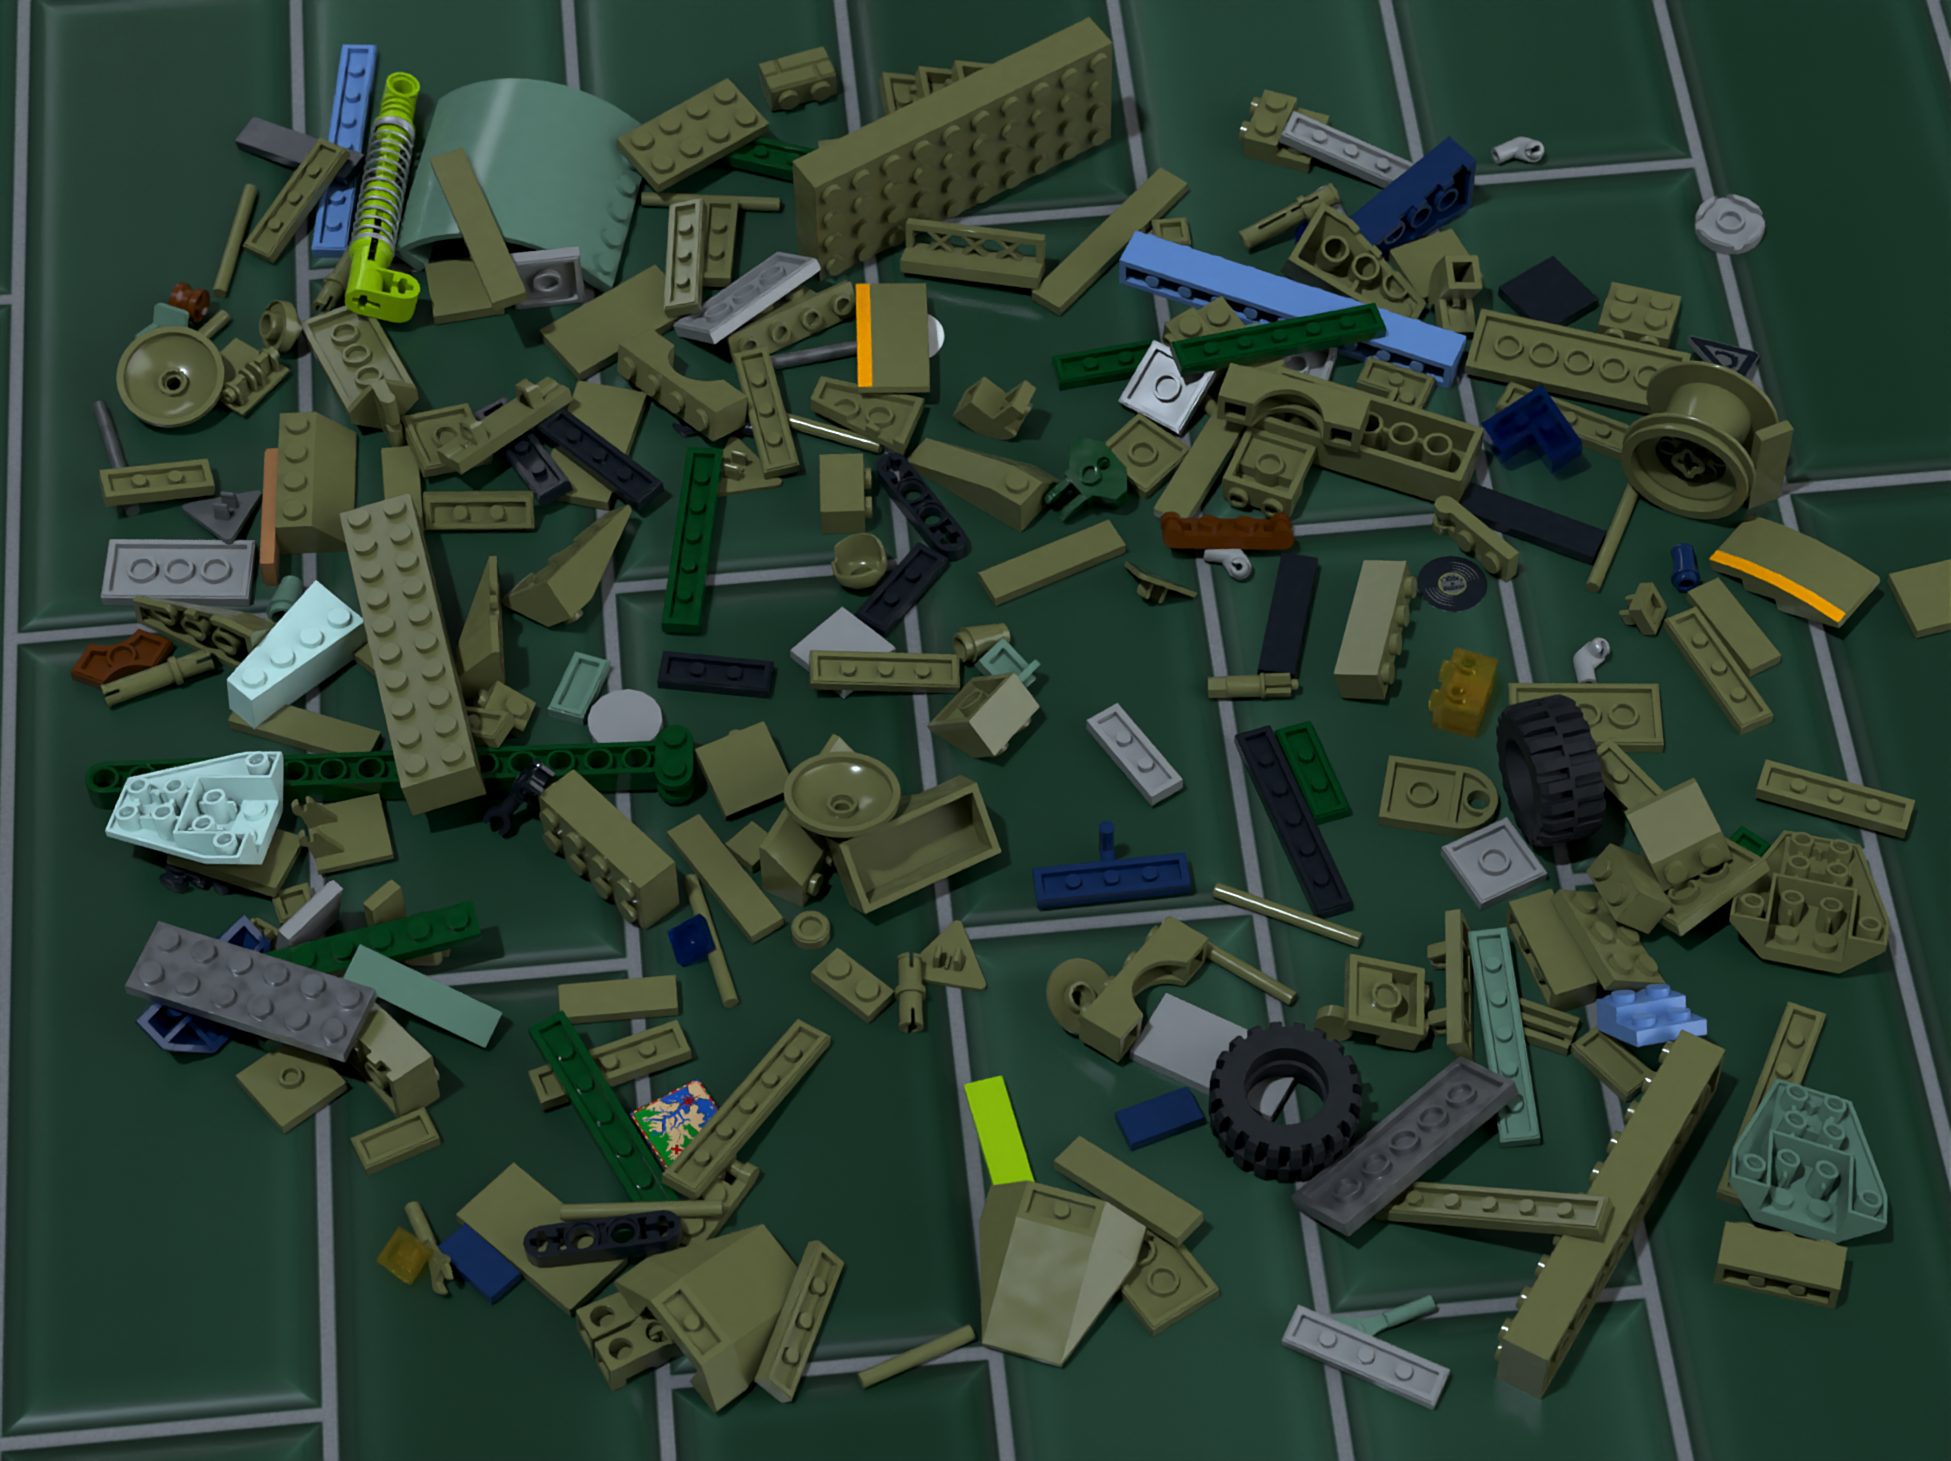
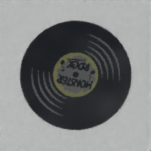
M1444 556L1430 561L1421 569L1417 579V586L1422 598L1431 606L1447 612H1461L1475 607L1482 601L1487 591V579L1480 567L1472 561L1457 556Z

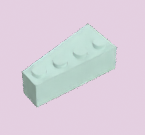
M315 580L227 678L229 708L255 729L284 705H290L354 660L353 652L367 642L363 618Z

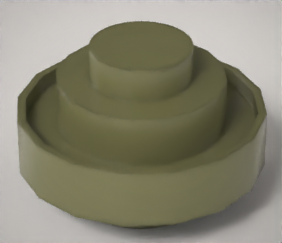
M284 300L271 301L259 322V332L266 349L273 347L278 353L287 352L302 334V321L298 317L293 304Z

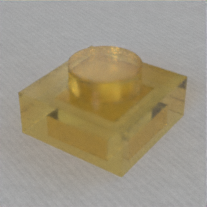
M398 1227L376 1261L401 1281L411 1285L433 1253V1250L408 1230Z

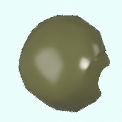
M868 533L849 535L834 546L835 558L834 561H831L834 578L842 586L851 589H864L874 586L885 574L887 557L883 543L876 535Z

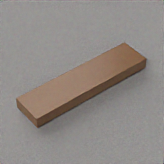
M278 448L266 449L264 456L259 564L263 582L266 586H279L280 550L275 531Z

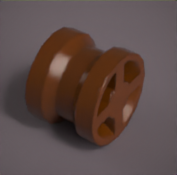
M179 282L171 292L168 305L188 311L189 321L200 323L208 312L210 293L203 288L191 289L189 284Z

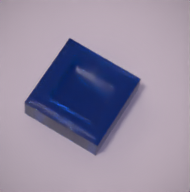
M700 913L667 931L676 961L683 968L716 950L707 920Z

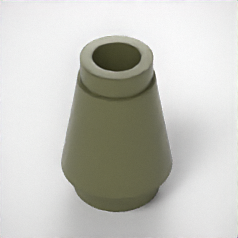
M1004 623L962 627L952 637L953 649L955 654L959 655L961 662L969 661L974 663L981 659L1002 638L1010 643V633Z

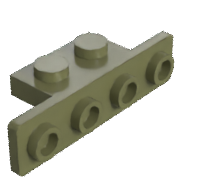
M845 280L818 293L803 285L797 286L747 321L744 327L731 332L725 337L732 361V354L764 346L768 347L769 354L856 315V296L852 283Z

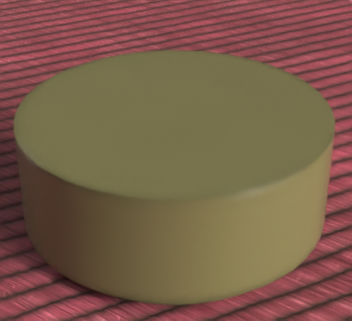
M805 911L798 914L791 924L792 939L799 948L812 951L822 948L830 939L829 920L825 915L817 911Z
M1327 1005L1317 1011L1314 1028L1327 1032V1040L1337 1039L1338 1041H1344L1351 1037L1353 1030L1343 1028L1344 1007Z

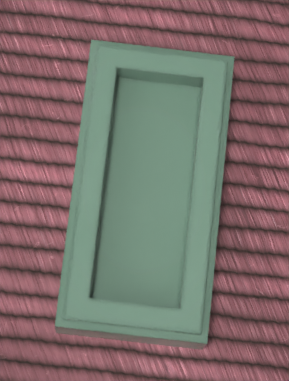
M575 651L548 707L549 717L584 726L591 707L594 705L611 669L610 661Z

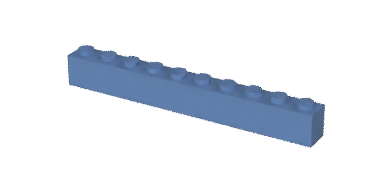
M1136 230L1119 260L1120 284L1185 305L1194 306L1198 309L1223 296L1244 324L1259 321L1262 325L1365 305L1352 298H1345L1317 287L1298 283L1286 277L1273 275L1252 266H1245L1220 256L1201 252L1189 246L1176 244L1155 235H1148ZM1378 308L1386 326V336L1342 345L1338 348V354L1365 363L1370 356L1436 377L1435 385L1449 389L1464 360L1466 336L1417 319L1392 313L1383 308Z

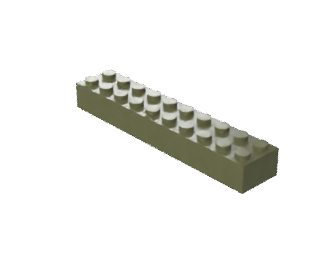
M406 493L339 513L400 785L412 815H418L487 794L422 523L411 494Z
M1685 1030L1680 1031L1675 1042L1667 1041L1658 1062L1662 1063L1657 1072L1651 1070L1648 1073L1641 1092L1645 1094L1640 1102L1632 1101L1624 1117V1122L1627 1125L1622 1133L1617 1130L1614 1132L1606 1149V1152L1609 1153L1605 1163L1598 1161L1589 1177L1588 1183L1592 1185L1585 1195L1609 1196L1613 1205L1602 1237L1555 1234L1552 1245L1556 1247L1551 1256L1544 1254L1539 1261L1534 1276L1537 1277L1535 1284L1532 1288L1527 1285L1524 1287L1516 1304V1308L1519 1309L1514 1320L1508 1317L1499 1331L1497 1340L1501 1342L1494 1356V1360L1499 1362L1496 1378L1541 1400L1717 1090L1725 1049Z

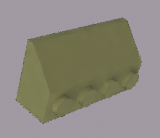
M317 412L280 413L275 531L280 555L348 551L339 513L355 509L357 434Z
M832 734L820 754L854 751L839 736ZM786 807L759 846L762 890L800 907H804L811 895L816 896L818 894L827 869L835 867L825 837L798 824L790 816Z

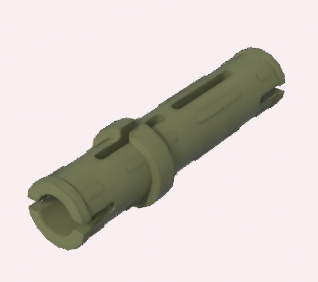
M1328 183L1325 187L1306 197L1302 195L1296 197V202L1238 231L1245 249L1249 252L1252 248L1280 235L1303 221L1309 223L1322 202L1330 207L1341 203L1340 197L1332 183Z
M371 242L370 249L374 246L375 243ZM349 245L333 272L324 278L322 282L323 288L311 305L314 313L318 311L320 306H323L318 315L334 310L340 299L345 298L352 263L349 257Z
M204 647L201 650L175 659V656L167 658L168 662L107 684H101L103 695L119 690V693L105 697L108 707L175 682L178 686L184 683L183 679L214 670L215 666L212 659L199 664L196 663L211 656L208 648Z

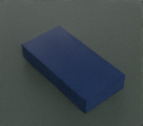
M1186 1086L1115 1112V1121L1130 1151L1204 1125V1116L1189 1087Z
M466 1223L438 1246L443 1254L451 1258V1269L491 1305L522 1279L521 1272Z

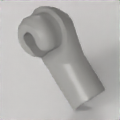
M1520 136L1491 149V156L1496 164L1512 158L1532 163L1542 158L1545 149L1540 141Z
M1205 549L1204 561L1222 563L1234 579L1242 580L1250 575L1251 563L1241 549Z
M1597 637L1587 642L1574 655L1573 664L1578 683H1597L1594 669L1604 661L1605 656L1610 652L1609 643L1605 639Z

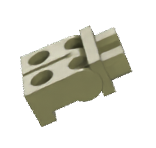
M620 1292L576 1310L577 1331L591 1356L595 1359L600 1372L612 1392L627 1385L626 1379L650 1367L662 1365L671 1358L674 1360L685 1355L649 1309L638 1316Z

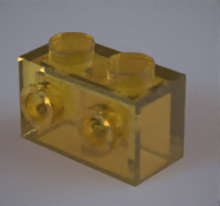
M1455 647L1451 660H1444L1438 678V681L1442 682L1440 690L1433 689L1429 700L1428 710L1433 711L1432 727L1476 738L1496 681L1499 659Z

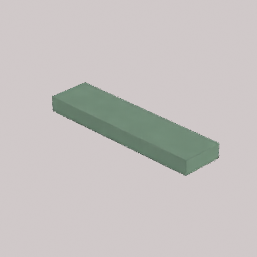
M359 944L343 977L345 980L374 988L377 997L486 1048L503 1013Z

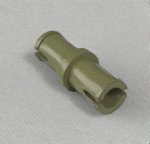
M906 952L897 957L899 985L895 988V999L899 1001V1030L908 1033V1025L911 1024L912 1034L924 1029L922 1000L926 998V987L922 985L921 979L922 956L913 953V961L910 962L909 952Z

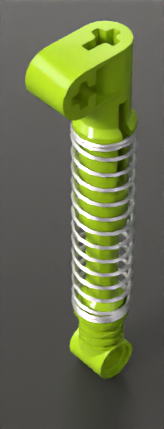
M403 72L392 73L388 76L380 103L379 117L375 119L371 127V137L369 139V147L367 148L368 155L362 176L363 183L360 186L361 193L359 194V202L353 224L354 231L351 234L352 240L349 245V257L352 263L345 295V304L352 312L396 323L407 322L412 318L420 293V284L414 277L387 269L393 261L396 249L402 204L404 202L412 148L415 141L413 118L420 90L418 80L412 75ZM377 144L380 149H375L373 145ZM376 152L379 156L374 159L372 154ZM375 162L377 167L372 168L370 164ZM373 171L375 177H370L368 173ZM396 176L400 179L397 182H395ZM371 242L376 243L375 250H370ZM369 252H374L373 259H368Z

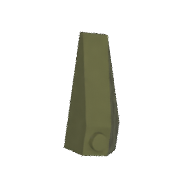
M1322 202L1280 272L1299 283L1317 287L1345 298H1352L1364 304L1376 303L1377 308H1383L1411 319H1418L1426 305L1425 300L1400 272L1394 271L1381 256L1382 252L1375 245L1372 246L1360 233V228L1352 219Z
M926 438L907 457V460L919 474L1020 533L1048 504L1044 496L1061 481L1032 464Z
M627 504L602 515L573 539L575 544L566 547L547 559L550 565L540 570L537 574L530 573L501 599L504 606L547 627L560 622L569 625L583 615L581 609L592 599L632 512L630 506Z
M489 556L456 647L457 663L455 665L464 700L475 699L482 689L488 691L497 681L505 684L501 585L497 556Z

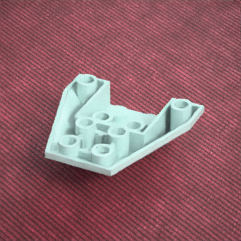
M262 751L242 752L129 777L105 829L106 835L204 864L262 865L283 812L282 752Z

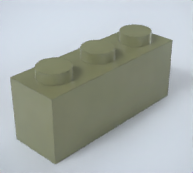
M1549 889L1509 901L1505 923L1546 1007L1566 1012L1594 1003L1597 986L1600 985V981L1550 899L1555 895L1553 890Z
M1726 1221L1713 1283L1835 1309L1841 1288L1847 1247L1838 1246L1828 1240L1815 1241L1797 1237L1787 1231L1774 1232L1764 1230L1746 1222L1732 1223Z

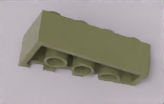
M374 1002L347 1061L395 1117L399 1118L422 1107L425 1108L440 1098L437 1083L440 1080V1075L434 1067L432 1055L383 1008Z

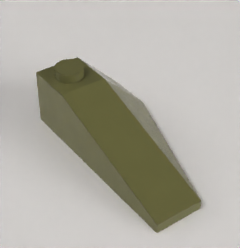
M138 595L132 600L138 623L196 651L207 647L211 658L234 669L244 661L276 625L271 619H262L248 612Z

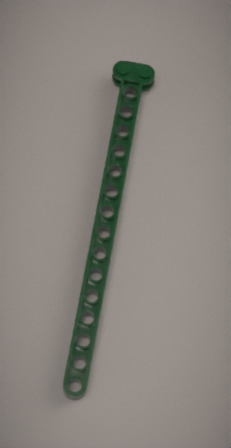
M682 725L666 726L659 731L655 741L502 746L499 748L476 747L481 771L491 770L490 772L482 773L487 794L481 796L509 795L511 785L521 773L518 770L528 768L529 762L535 758L555 771L554 776L549 778L544 784L543 791L573 769L597 791L657 789L661 799L671 804L684 803L692 797L695 791L693 736L688 728ZM393 751L283 755V803H292L295 799H298L299 803L306 802V797L313 798L315 802L345 801L378 793L381 800L406 799L401 789ZM219 757L100 762L88 769L85 775V784L94 806L99 809L114 810L127 778ZM636 764H642L641 767H631ZM600 765H601V766H605V767L600 768V769H595V768H594V767L600 766ZM560 767H567L564 770H555ZM371 774H378V775H376V776H374V777H367L368 775H371ZM331 776H339L337 778L329 779V777ZM295 777H301V778H299V779H297V780H291L292 778H295Z

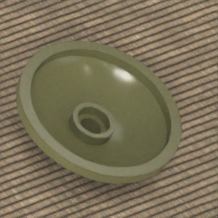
M164 326L145 332L126 348L117 367V388L127 409L141 421L158 427H180L201 419L216 405L225 384V367L216 346L202 333L183 326ZM172 383L180 384V387L176 390L168 389Z
M829 752L811 757L792 770L784 786V802L790 816L804 828L819 835L832 838H853L871 833L887 824L896 814L900 805V785L891 769L875 758L855 752Z

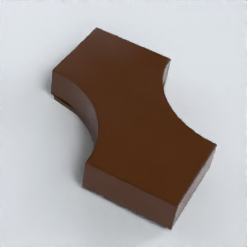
M138 629L130 638L117 644L107 646L89 644L70 671L72 680L102 690L101 684H107L127 675L165 663L174 649L172 640Z

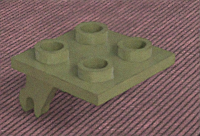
M379 793L327 805H320L311 797H306V804L303 806L299 805L298 799L293 800L291 803L293 814L301 816L308 827L310 836H306L305 830H301L298 833L300 845L308 847L315 858L318 875L394 859Z

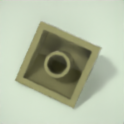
M1015 672L973 677L927 727L932 733L972 758L989 756L994 758L1008 748V741L1015 733L1022 731L1031 723L1030 717L1040 706Z
M1691 778L1624 811L1641 855L1663 891L1732 859L1723 833L1695 778Z

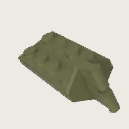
M345 305L303 320L302 335L350 422L356 425L382 429L392 447L406 446L400 417L404 416L419 399L418 393L377 318L354 313Z

